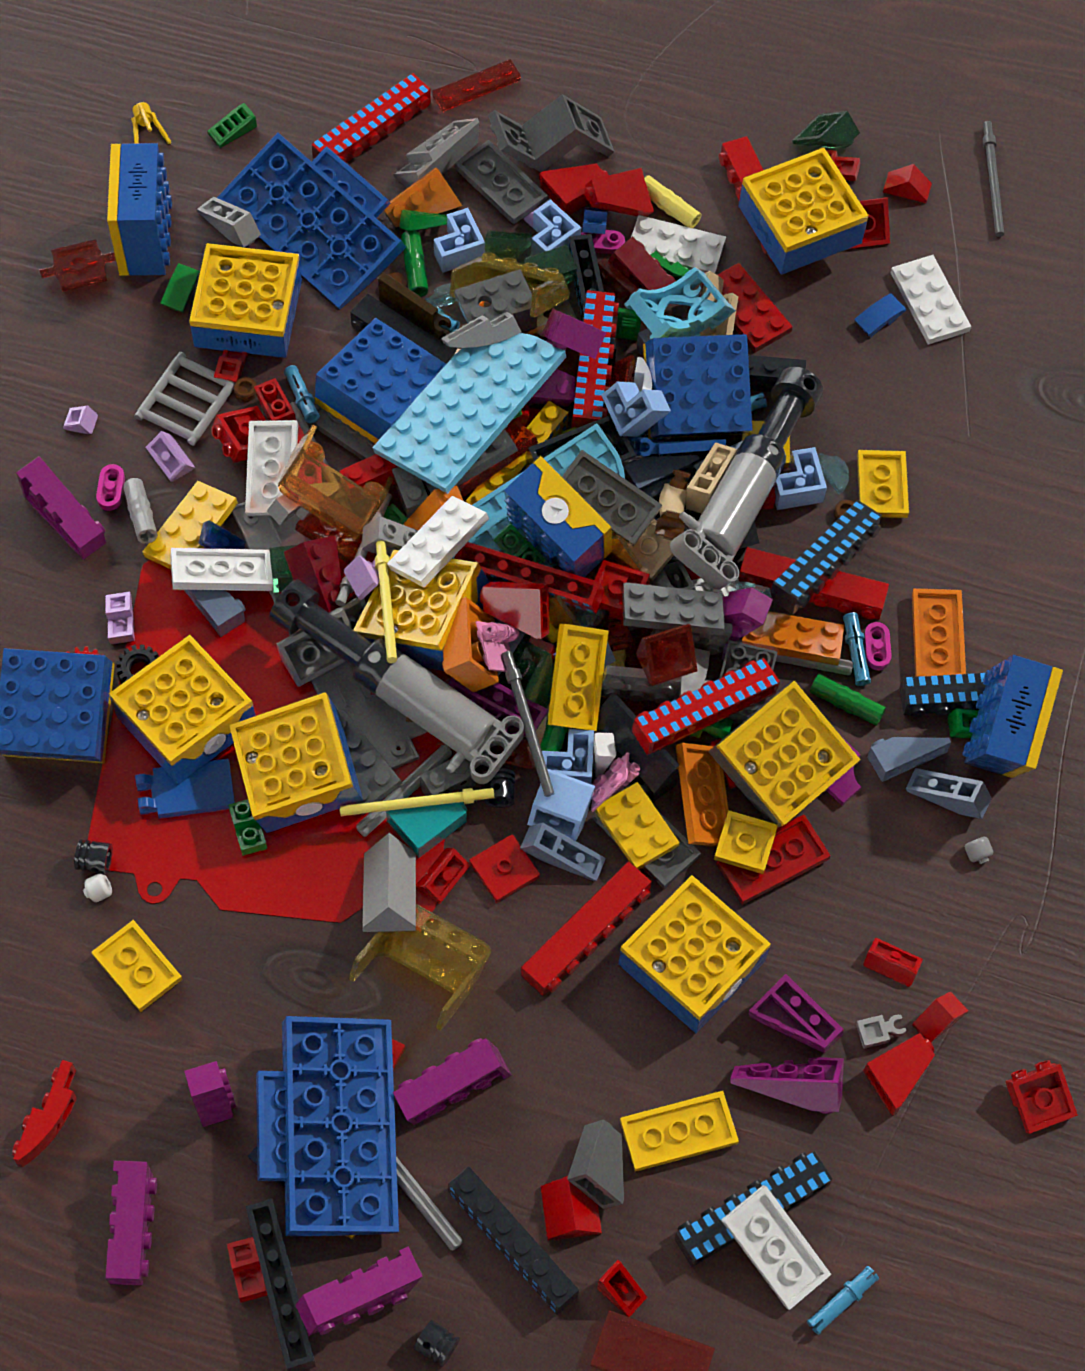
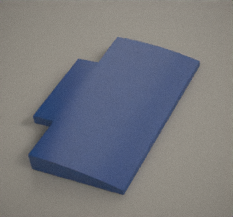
M279 133L266 144L217 197L250 212L261 233L259 238L274 251L299 254L301 275L339 309H342L366 288L406 248L404 243L394 233L376 219L390 204L386 197L327 146L311 162Z
M286 1016L282 1022L283 1071H258L256 1073L258 1181H285L286 1236H346L398 1233L391 1020Z

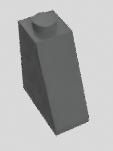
M604 1119L584 1125L567 1178L568 1181L602 1209L621 1205L624 1201L622 1135Z

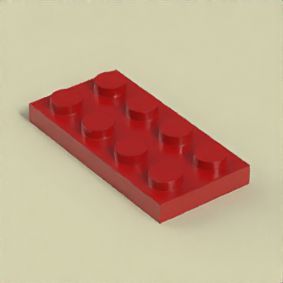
M740 263L717 274L724 280L722 295L734 293L738 296L734 329L739 335L747 334V344L754 353L792 332L793 326Z
M803 814L777 828L764 874L717 860L716 864L741 905L830 860L831 855Z

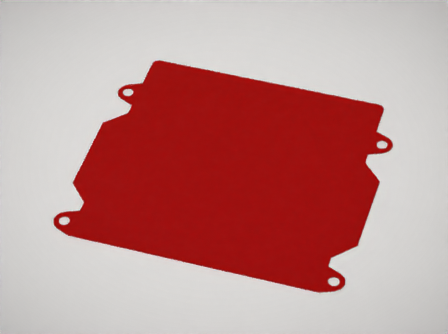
M218 542L209 544L204 549H229V547ZM338 556L341 575L344 573V569L354 560L353 557ZM365 559L366 561L370 562L374 561L372 559ZM152 560L143 564L133 609L135 641L127 642L126 648L129 651H132L131 646L136 645L137 649H140V645H145L146 650L149 646L160 657L184 638L191 635L252 700L256 716L317 695L311 681L298 687L280 659L277 643L290 635L269 619L270 611L274 605L269 591L225 590L234 599L238 598L244 605L245 622L220 637L184 590L173 589L171 569ZM144 662L136 663L131 667L130 672L135 675L148 664ZM113 710L106 745L105 763L102 765L88 840L112 844L113 854L109 871L133 873L138 892L146 902L154 904L164 901L171 894L180 879L197 880L220 910L342 923L363 908L364 853L388 833L409 847L390 826L387 818L367 836H363L358 832L356 826L369 813L341 816L340 809L266 833L262 828L267 849L242 856L229 809L160 819L158 812L140 814L138 798H152L151 789L137 791L135 775H153V768H160L161 766L117 718L115 710ZM429 732L412 738L411 741L419 755V759L393 771L403 782L439 747L446 744ZM233 743L210 761L229 759L234 802L236 803L247 800L248 796ZM451 749L452 757L449 758L447 761L451 760L455 756L456 751ZM419 787L408 798L425 795ZM445 839L420 858L416 855V884L443 852ZM153 882L160 883L162 885V892L158 896L149 895L147 892L149 884ZM417 887L416 912L419 915V919L416 922V930H419L427 923L437 902L421 892Z

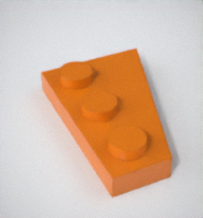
M434 168L392 199L384 213L394 227H399L402 210L439 214L460 207L462 204L438 168Z

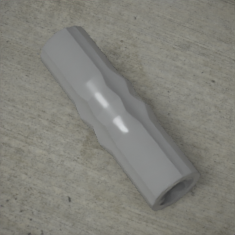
M138 478L128 479L124 483L123 489L128 503L130 518L133 522L138 541L148 544L155 541L158 536L150 502L147 499L143 481Z

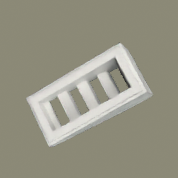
M595 733L593 767L595 777L605 772L616 757L613 733Z

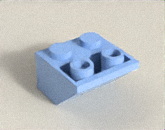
M547 768L555 794L545 797L540 785L527 825L532 826L544 823L576 841L584 827L595 786Z

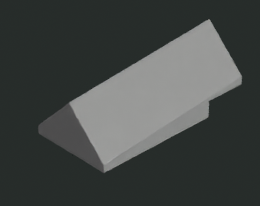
M478 118L453 121L406 154L410 163L394 173L395 178L408 188L434 168H438L443 175L478 143Z
M356 597L347 602L345 606L330 612V614L354 630L366 606L365 599L360 600ZM302 630L277 643L280 659L298 687L346 662Z
M390 833L364 853L363 932L416 931V853Z

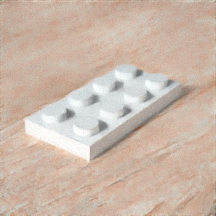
M638 215L632 236L645 246L649 254L657 251L662 257L667 258L670 265L678 261L689 270L695 267L704 273L711 271L715 274L726 240L725 236Z
M934 255L891 268L890 273L928 345L970 332L971 325Z
M297 420L249 421L245 505L247 516L270 515L267 510L275 499L288 491L296 489Z
M451 496L387 565L391 571L425 587L489 520L486 512Z
M171 548L173 589L272 591L273 579L269 550Z
M761 1186L721 1220L786 1309L790 1310L831 1275L767 1186Z

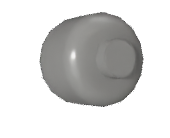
M985 836L965 844V850L971 862L979 861V864L989 861L988 857L993 854L989 839Z

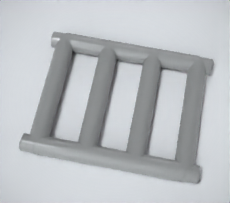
M179 352L138 408L134 417L138 420L144 418L187 439V442L194 446L234 390L235 382L214 378L215 371L187 359L183 352ZM182 366L224 387L216 396L174 376V374ZM169 383L211 403V406L204 414L163 394L162 391ZM158 401L199 421V423L191 431L149 410L154 402Z

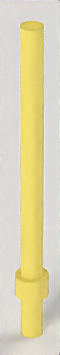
M380 540L376 542L377 556L375 557V568L379 574L387 662L395 663L397 662L388 573L389 566L387 565L390 558L386 553L385 542Z
M467 788L462 789V792L344 805L340 806L341 816L458 802L471 804L475 800L494 798L493 788L481 790Z

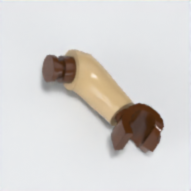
M675 469L672 472L675 474L674 478L670 479L669 484H664L660 493L659 503L662 504V508L659 511L660 517L657 519L654 531L655 535L663 536V539L670 541L682 534L685 529L683 520L679 518V515L684 512L688 484L686 478L690 477L689 473Z

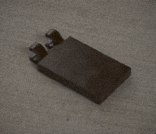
M385 272L378 277L380 302L438 340L450 334L448 330H444L439 326L445 325L451 328V320L440 315L436 307Z

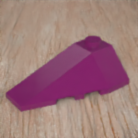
M808 1058V1063L794 1064L793 1060L784 1061V1064L776 1067H771L768 1063L734 1066L730 1080L731 1084L811 1111L830 1114L839 1112L844 1058Z

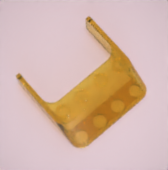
M483 253L482 256L452 270L450 297L455 298L454 290L520 269L532 293L531 317H536L569 299L570 291L563 275L556 268L542 269L538 268V265L535 263L521 264L517 263V260L513 258L500 259L496 258L495 254Z
M416 904V931L377 932L355 958L349 980L354 982L375 957L386 956L453 994L441 1010L436 1029L441 1031L473 989L490 957L491 948L479 938Z

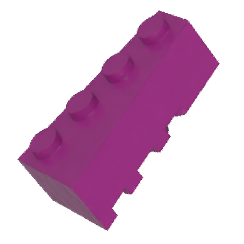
M40 456L16 472L24 498L83 560L106 544L104 536L106 531L99 521H94L91 518L88 510L83 505H80L73 494L63 485Z
M480 1038L471 1042L468 1045V1049L460 1054L455 1052L447 1056L445 1062L441 1065L426 1068L422 1071V1076L417 1079L404 1081L393 1094L407 1121L415 1125L444 1110L447 1107L445 1103L449 1101L450 1103L460 1102L467 1098L470 1094L469 1091L472 1089L484 1090L492 1086L491 1082L494 1078L501 1075L504 1080L512 1076L498 1048L487 1038L483 1040Z
M217 1061L184 1071L202 1127L234 1118L232 1109L236 1108V1103L225 1068L220 1069Z
M114 1161L113 1171H116L118 1175V1184L112 1185L111 1196L113 1197V1206H116V1211H112L110 1214V1234H114V1237L108 1240L106 1279L109 1284L143 1285V1277H148L149 1260H145L146 1249H151L152 1233L148 1232L149 1222L154 1220L155 1207L151 1205L152 1194L156 1195L157 1178H153L147 1162Z
M408 1246L399 1250L398 1256L391 1261L386 1256L377 1260L376 1264L369 1267L365 1273L360 1268L344 1277L341 1284L336 1279L302 1295L295 1306L309 1336L317 1332L320 1335H324L334 1330L337 1324L344 1322L345 1325H349L360 1318L359 1315L367 1312L369 1315H374L383 1310L384 1305L392 1303L395 1306L408 1299L407 1295L423 1275Z

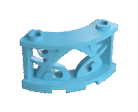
M695 267L688 271L681 279L666 287L656 290L639 289L631 294L629 300L624 304L627 309L634 310L652 332L650 339L700 336V332L708 327L713 330L736 311L708 279L707 275ZM703 282L707 287V291L701 297H698L701 289L700 285L697 290L692 289ZM711 293L716 298V303L708 300ZM669 304L692 306L685 321L664 315L666 307Z

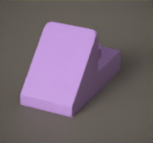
M359 555L344 569L348 581L360 600L366 597L379 583V574L375 568V560L372 562L366 561Z

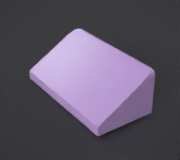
M161 431L146 446V449L171 482L195 468L172 435Z

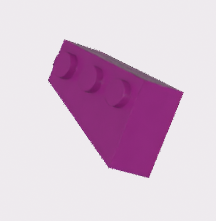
M552 308L541 335L547 337L546 342L556 348L566 351L568 347L595 359L607 332Z
M556 369L527 403L546 405L548 401H551L557 406L569 407L574 401L575 377Z
M752 587L730 591L728 596L722 597L724 623L732 624V633L727 644L729 640L737 641L763 625L773 599Z
M787 974L749 1010L750 1018L824 1054L843 1036L844 1029Z

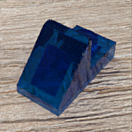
M208 520L203 522L198 544L207 549H244L246 541Z

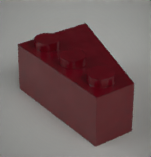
M633 236L612 254L602 268L605 273L611 271L619 278L617 282L623 286L626 283L634 292L639 289L656 290L676 282L673 276L664 271L660 262L646 251L645 246Z
M336 535L302 542L283 552L293 580L299 579L320 594L318 606L328 613L340 607L335 603L341 590L339 586L342 581Z

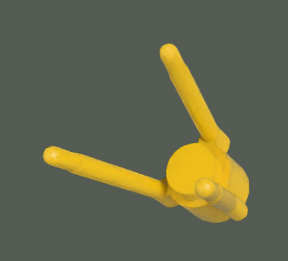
M144 102L136 104L132 108L134 117L131 119L134 144H139L138 125L146 126L147 130L151 132L152 121L166 142L171 144L170 138L157 120L155 113L151 112L149 104Z

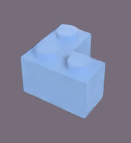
M551 199L533 212V228L538 234L532 238L531 255L547 269L568 253L569 237L581 235V227Z
M465 208L447 214L448 235L434 239V256L442 273L485 259V242L469 209Z
M616 382L601 394L620 436L638 437L671 412L661 390L643 389L640 392L636 383Z
M816 448L792 451L789 462L790 473L779 474L774 483L777 510L824 502L827 487Z
M569 729L567 752L542 751L546 767L591 784L594 730Z

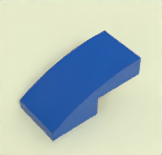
M585 207L583 232L605 234L608 210Z
M890 293L875 302L854 320L871 338L883 326L892 324L906 311V308Z

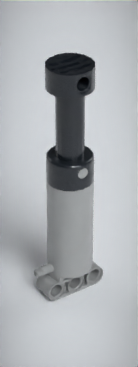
M789 367L781 372L771 390V398L774 405L758 434L747 436L741 443L699 520L696 521L685 512L679 515L683 523L691 529L686 530L671 541V552L714 589H722L738 579L739 569L732 560L786 463V454L783 447L798 419L811 415L823 395L821 381L807 369Z
M299 579L292 581L281 592L272 606L269 619L291 635L300 629L352 665L355 668L353 671L354 680L457 753L446 768L448 772L453 773L466 758L471 762L470 773L472 779L478 784H486L492 780L521 742L524 735V724L519 717L508 716L502 722L397 648V662L388 663L386 645L383 638L371 643L318 606L320 594ZM509 726H515L519 729L516 734H508L505 730ZM493 746H501L504 751L501 754H493L490 749ZM480 765H484L489 770L486 774H478L475 769Z

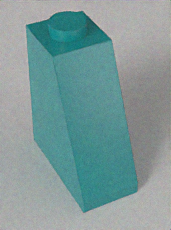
M463 802L386 812L387 822L411 850L416 853L418 858L467 822V808Z

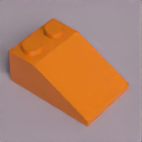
M464 597L461 599L443 649L444 661L442 666L448 675L474 693L498 683V671L489 670L484 662V651L482 643L477 637L478 629L476 625L477 621L495 623V619L483 612L470 599Z

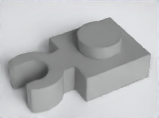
M882 1015L857 1021L856 1027L863 1049L889 1043V1035L894 1037L903 1036L906 1033V1028L896 1029L894 1027V1023L900 1022L902 1016L894 1015L887 1022H884Z

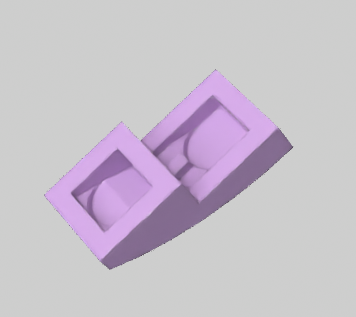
M130 592L106 595V616L108 619V640L110 645L135 641Z

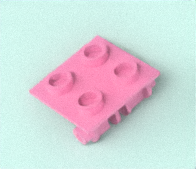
M477 621V637L482 643L485 664L489 670L507 672L502 653L511 651L509 642L519 637V630L506 624Z
M628 752L621 759H615L610 769L605 774H599L594 780L593 785L595 789L592 796V812L605 800L624 789L623 786H627L639 775L640 767L635 762L632 764L629 762Z

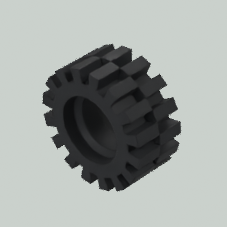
M133 645L131 646L132 651L126 648L124 650L125 655L120 653L118 656L119 661H116V670L120 683L123 684L134 676L130 672L134 664L144 662L149 665L159 657L156 651L153 652V649L149 646L146 650L145 645H140V649Z

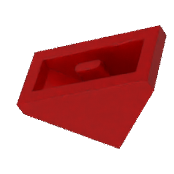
M912 164L888 172L883 192L927 203L932 183Z
M950 991L935 999L913 1022L912 1026L921 1033L924 1039L927 1038L932 1043L968 1013V1009Z
M619 1260L610 1267L598 1282L597 1289L627 1317H630L647 1299L646 1294Z

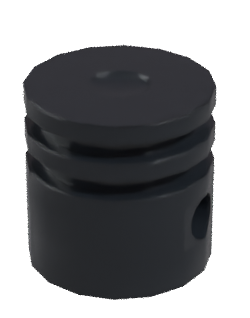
M500 768L492 780L485 784V789L493 788L494 798L484 799L486 805L495 808H505L514 804V771Z
M80 839L75 851V869L107 874L112 861V844Z
M430 1320L418 1337L414 1350L430 1360L433 1358L434 1363L439 1362V1366L443 1367L456 1349L460 1338L458 1336L454 1338L452 1332L448 1334L446 1328Z

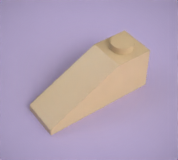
M715 442L687 486L686 509L703 513L738 449Z

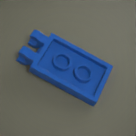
M708 436L663 440L628 437L629 441H636L637 447L633 450L636 455L640 456L711 450L715 442L726 446V439Z
M229 759L209 761L180 784H177L162 767L153 768V775H135L137 791L151 789L152 798H138L140 814L158 812L160 819L229 809V804L235 803Z

